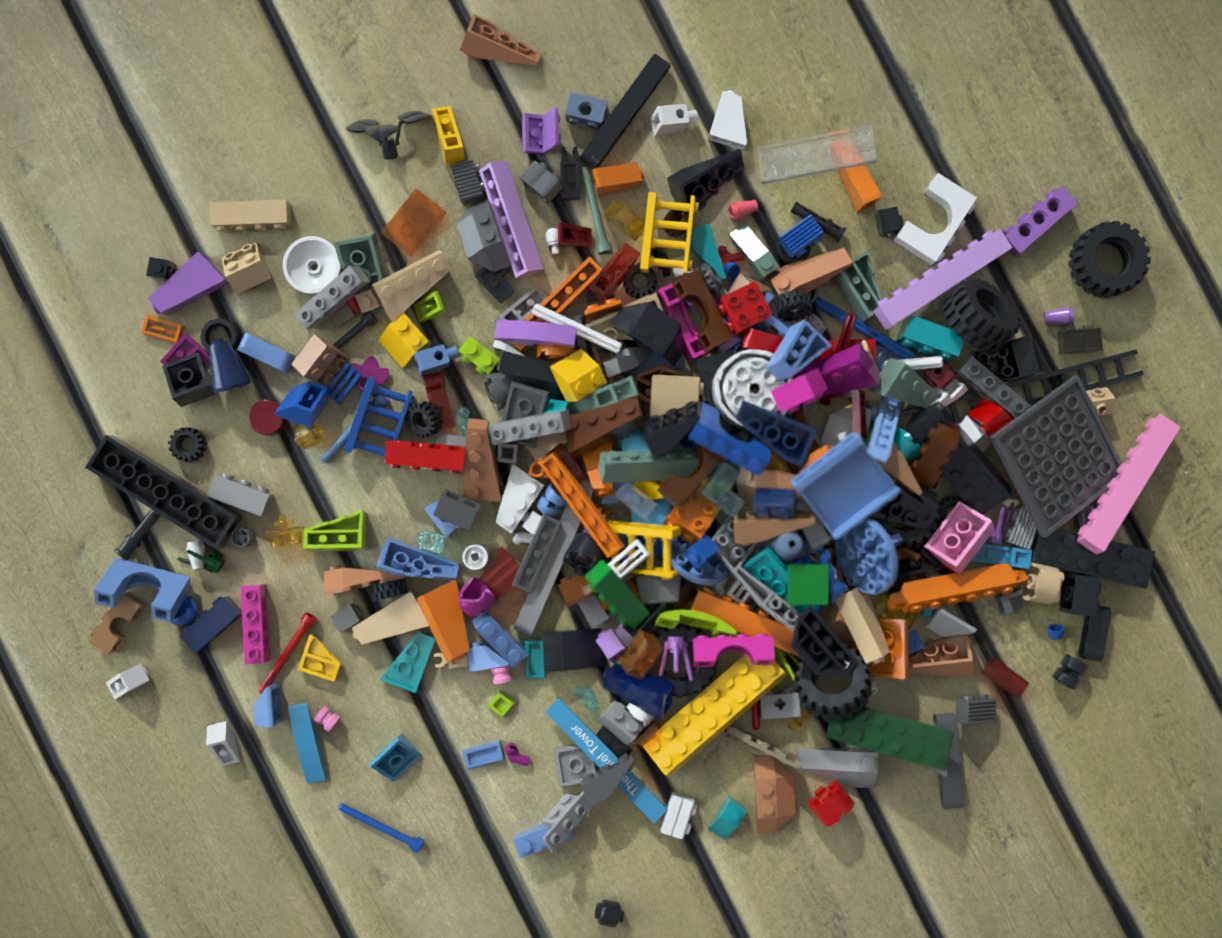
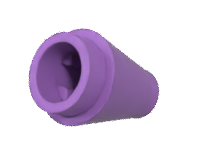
M1064 307L1044 312L1045 324L1068 326L1074 322L1073 308Z

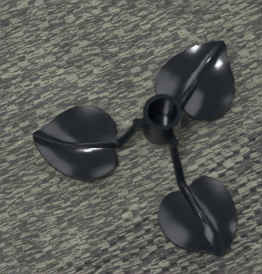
M420 111L405 112L398 116V126L393 124L381 126L376 120L363 119L347 126L346 131L353 133L366 132L370 137L379 142V146L382 148L383 159L391 160L398 157L397 145H400L399 137L402 124L416 123L426 118H432V115ZM396 133V139H395V140H394L393 137H389V136H391L392 134Z

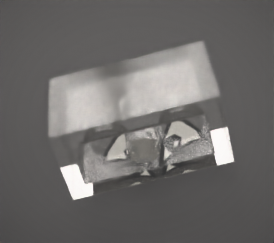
M625 482L614 494L620 503L645 523L658 509L655 502L630 482Z

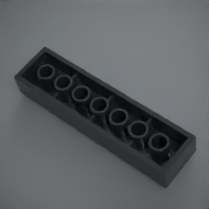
M105 435L85 466L86 469L214 549L224 548L232 532L243 518L236 511L220 501L208 497L204 491L116 436Z

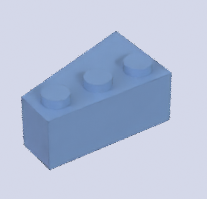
M803 320L789 328L766 369L775 378L782 381L796 374L832 345L806 320Z

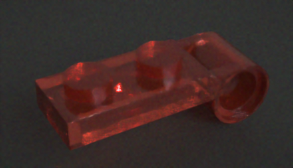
M439 371L423 375L428 401L432 402V405L436 404V410L440 409L439 415L443 416L440 421H443V425H440L442 427L441 430L455 427L443 372Z

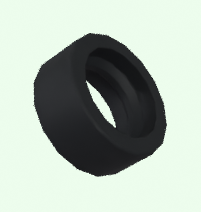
M217 318L210 320L204 325L201 330L200 339L207 351H209V345L211 344L210 334L214 328L219 326L226 327L231 332L230 344L234 351L239 346V330L231 322Z

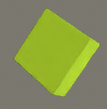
M500 690L488 707L503 718L515 702Z

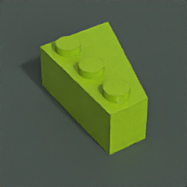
M362 509L356 513L344 515L338 519L304 529L303 549L308 552L366 551L367 513Z

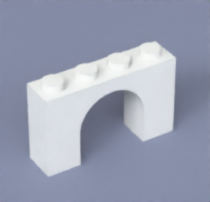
M939 173L932 179L923 194L942 205L946 210L948 224L944 232L929 234L907 221L893 240L930 265L936 261L940 262L945 254L943 252L946 245L950 246L954 241L955 236L953 234L956 230L962 228L966 222L964 217L966 214H971L976 206L974 202L977 198Z

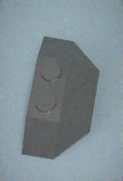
M486 198L470 204L457 223L468 260L493 273L512 267L489 199Z

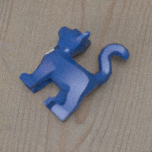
M826 549L820 551L819 560L820 564L829 565L828 596L833 604L836 598L842 596L847 591V586L838 580L836 570L829 562L831 553ZM810 554L801 557V561H793L792 564H810L812 561ZM820 605L819 609L816 610L818 614L822 612L823 605Z

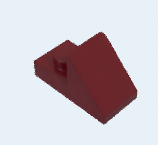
M558 223V243L562 248L569 246L590 248L592 228Z

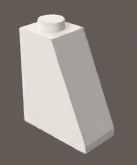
M723 91L708 140L744 151L747 138L741 96L734 91Z

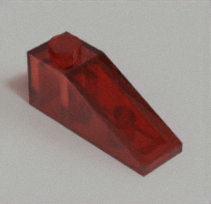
M625 242L590 283V294L603 304H606L605 301L609 300L617 291L639 258L640 253Z

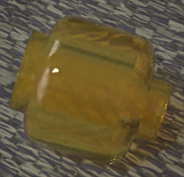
M314 423L311 428L301 425L295 430L294 441L298 446L310 449L322 442L324 431L318 423Z

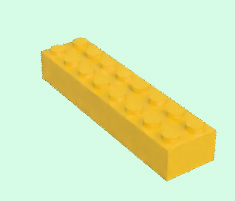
M743 655L641 745L666 776H672L788 674L776 660H774L773 665L753 666L751 660L746 655Z

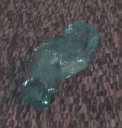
M461 408L457 411L455 424L466 437L469 410Z
M576 685L574 695L583 697L586 708L594 710L598 705L594 691Z

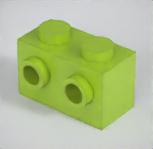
M471 336L467 338L458 350L461 354L460 358L467 364H470V362L477 366L475 370L483 376L486 373H494L498 368L499 358Z

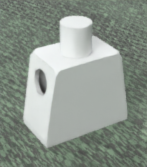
M686 104L658 106L651 117L654 137L682 132L689 123L698 121L697 111H688Z

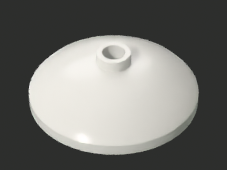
M307 236L296 240L289 246L283 258V272L287 281L298 291L307 294L319 293L340 274L341 264L339 263L335 247L327 240L316 236ZM313 265H318L317 270H312Z

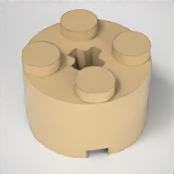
M1031 562L1030 569L1024 570L1028 580L1020 585L1021 590L1025 594V596L1022 595L1023 599L1047 605L1053 602L1057 603L1060 599L1059 591L1064 581V573L1060 572L1057 567Z

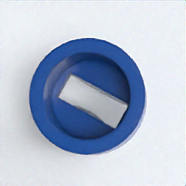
M735 262L726 263L724 265L725 275L731 279L737 277L740 273V266Z
M1051 624L1048 626V636L1050 639L1060 640L1063 637L1064 627L1062 625Z

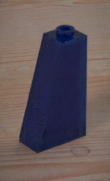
M617 663L610 669L605 670L603 674V688L656 719L662 721L672 709L673 682Z

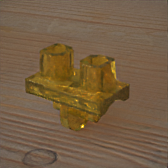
M280 515L279 521L273 522V526L280 527L281 529L266 531L265 537H269L272 547L284 546L282 535L287 534L290 544L301 543V532H304V526L288 528V525L294 524L293 519L287 520L285 515Z

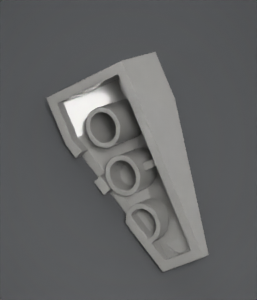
M797 748V756L802 761L801 770L831 780H837L840 783L855 788L875 787L878 774L877 752L863 748Z

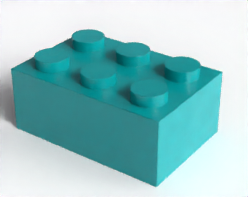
M910 315L902 321L895 340L908 349L914 348L918 350L917 353L921 355L942 356L943 361L946 362L959 357L964 343L962 338L954 333V330L914 315Z

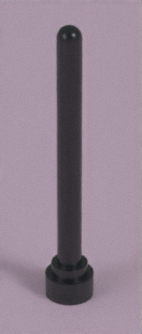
M370 311L365 312L362 315V321L333 345L340 349L365 327H373L378 320Z

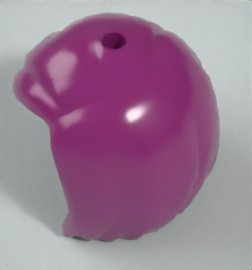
M472 577L461 589L458 603L461 610L467 615L481 616L493 607L495 595L480 579Z

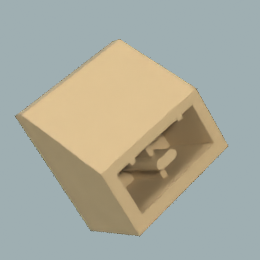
M257 242L246 244L241 249L229 252L222 257L225 278L236 294L271 279L269 267Z

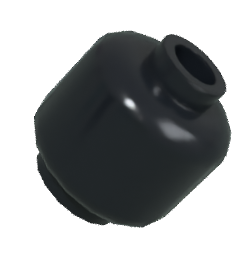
M604 899L601 903H597L594 918L597 919L599 925L615 928L619 922L622 923L624 911L621 910L619 902Z

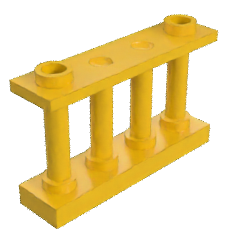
M656 192L648 193L640 266L642 273H649V269L653 268V266L683 269V275L688 274V271H692L693 260L689 259L694 214H698L699 202H695V196H691L689 204L660 201V199H657ZM659 209L689 211L688 223L658 220V218H655V214ZM657 228L687 230L686 242L656 239V237H653V232ZM655 247L685 249L684 261L658 259L651 256V251Z
M617 520L607 521L618 538L621 533L626 534L628 546L636 540L638 535H643L646 539V550L651 555L646 558V565H638L630 573L662 576L664 580H671L679 574L678 571L672 568L671 541L674 537L681 535V527ZM661 537V540H663L664 567L654 566V538ZM636 547L628 553V557L636 551ZM619 551L611 556V561L619 555ZM636 557L619 572L625 571L636 561ZM618 562L614 566L617 568L622 562Z

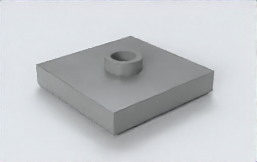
M577 744L554 748L560 788L579 785L583 780V776L591 772L593 774L597 773L596 764Z

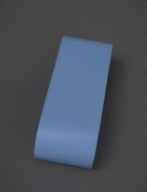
M247 333L244 334L237 348L238 351L285 373H288L295 358L294 355Z

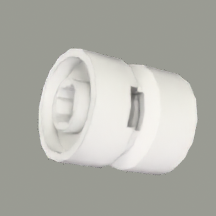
M481 544L470 545L463 553L464 564L473 570L485 567L490 561L489 550Z

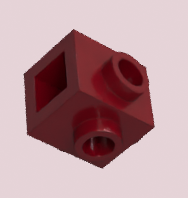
M943 361V367L925 369L924 376L926 378L924 380L931 387L935 386L943 390L955 379V374L951 371L952 367L946 361Z

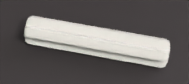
M942 356L897 360L906 363L912 370L943 367Z

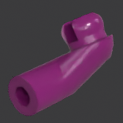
M509 743L505 748V752L510 762L528 766L530 757L521 755L516 744Z

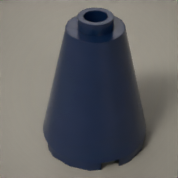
M223 337L212 340L213 344L209 345L213 392L228 391L231 388H239L250 384V377L229 340L224 341Z

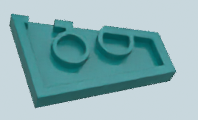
M418 631L380 680L416 693L435 644V637Z

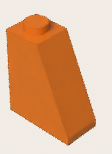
M637 162L592 169L593 181L598 197L641 186L642 179L645 178L642 167L638 168Z

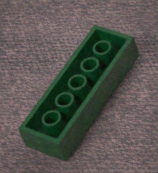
M861 706L862 711L859 714L852 713L853 717L850 719L842 717L841 721L837 722L835 718L830 719L826 737L943 772L946 771L955 734L951 730Z

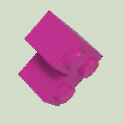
M817 368L771 390V393L780 412L788 410L790 413L799 409L798 404L805 402L807 405L823 397L822 393L828 390Z

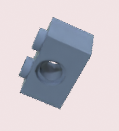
M570 92L565 118L574 125L581 123L591 129L601 128L604 124L608 101ZM584 109H589L591 113L589 115H583L581 111Z

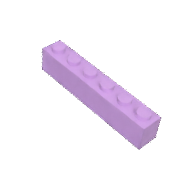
M507 161L490 162L481 168L479 173L516 278L533 276L543 270L544 267Z

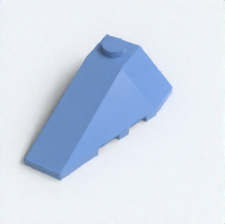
M387 537L376 566L377 569L394 575L455 580L460 564Z

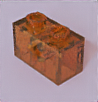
M639 630L619 658V662L628 675L642 679L663 651V647L655 635Z

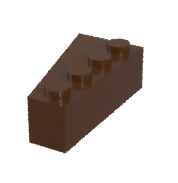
M635 397L570 415L572 428L565 431L568 452L574 460L581 458V455L596 450V447L606 442L609 443L615 437L626 434L645 424L643 405L639 399Z

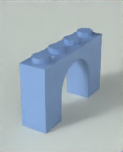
M115 558L94 589L95 603L115 608L122 595L128 589L138 585L153 586L159 590V593L151 604L152 618L171 623L190 592V577Z

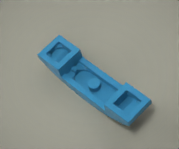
M984 543L971 561L997 565L1006 563L1011 567L1030 569L1032 550Z

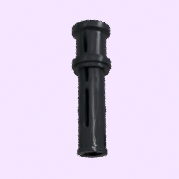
M797 201L790 211L802 219L811 214L824 231L823 235L831 236L836 239L835 242L837 243L847 229L835 224L831 218L825 219Z
M151 509L135 530L125 536V540L119 548L114 549L115 553L123 559L129 560L132 552L141 546L140 541L161 515Z

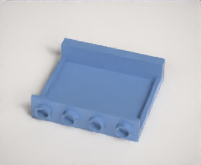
M856 432L851 433L790 480L836 540L845 537L850 529L862 524L866 517L871 513L878 512L883 504L895 499L901 491L878 461L867 453L868 448Z

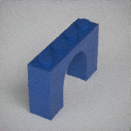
M703 402L701 404V418L691 428L689 439L760 476L770 462L771 448L765 445L753 433L747 443L730 436L719 424L720 411Z

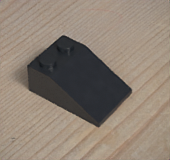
M601 628L543 631L544 672L603 667L602 649L596 642V639L599 638L598 635L601 633Z

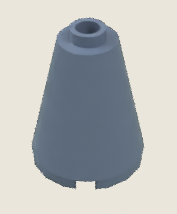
M797 529L767 539L766 547H770L785 565L792 564L793 561H798L803 556L806 544L802 533Z

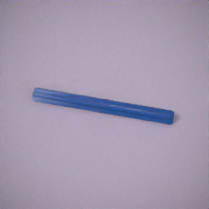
M820 296L813 303V306L843 324L846 315L849 314ZM857 319L854 327L855 331L869 339H875L877 344L903 359L915 357V352Z

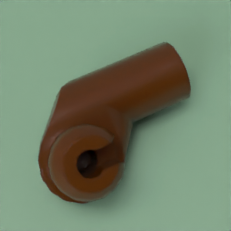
M903 546L895 549L897 562L909 558L917 563L922 556L909 547Z

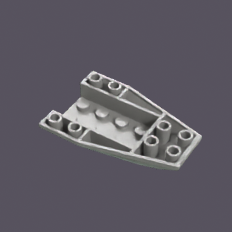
M729 514L711 538L720 548L717 556L761 608L793 631L796 618L801 613L740 567L742 563L767 548V539L745 546L735 544L734 516ZM810 555L812 560L810 564H820L817 559Z

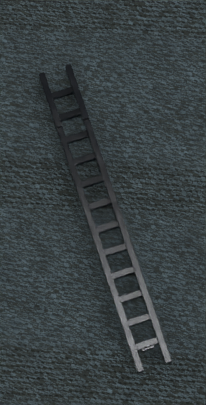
M1137 349L1010 382L1006 385L1010 388L1023 385L1027 399L1026 402L1032 405L1044 398L1033 399L1029 383L1041 380L1044 394L1047 396L1051 393L1047 378L1059 375L1061 384L1067 381L1065 373L1075 370L1078 371L1085 390L1142 376L1144 373L1142 370L1127 375L1124 374L1120 359L1138 354ZM1114 360L1118 377L1106 380L1102 363ZM1096 365L1100 382L1088 385L1084 368ZM976 392L962 395L949 404L952 416L958 424L966 417L959 418L955 402L968 399L970 410L972 411L976 407L974 397L980 396ZM916 407L900 411L899 417L913 413V419L919 414L918 412L926 410V408Z

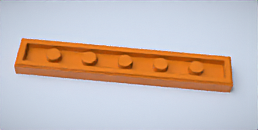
M556 451L540 461L539 465L607 558L624 547L623 543Z

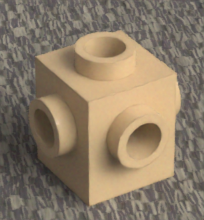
M1107 387L1086 391L1098 416L1113 414L1115 397Z

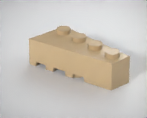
M438 250L371 286L388 318L393 322L452 269L444 253Z

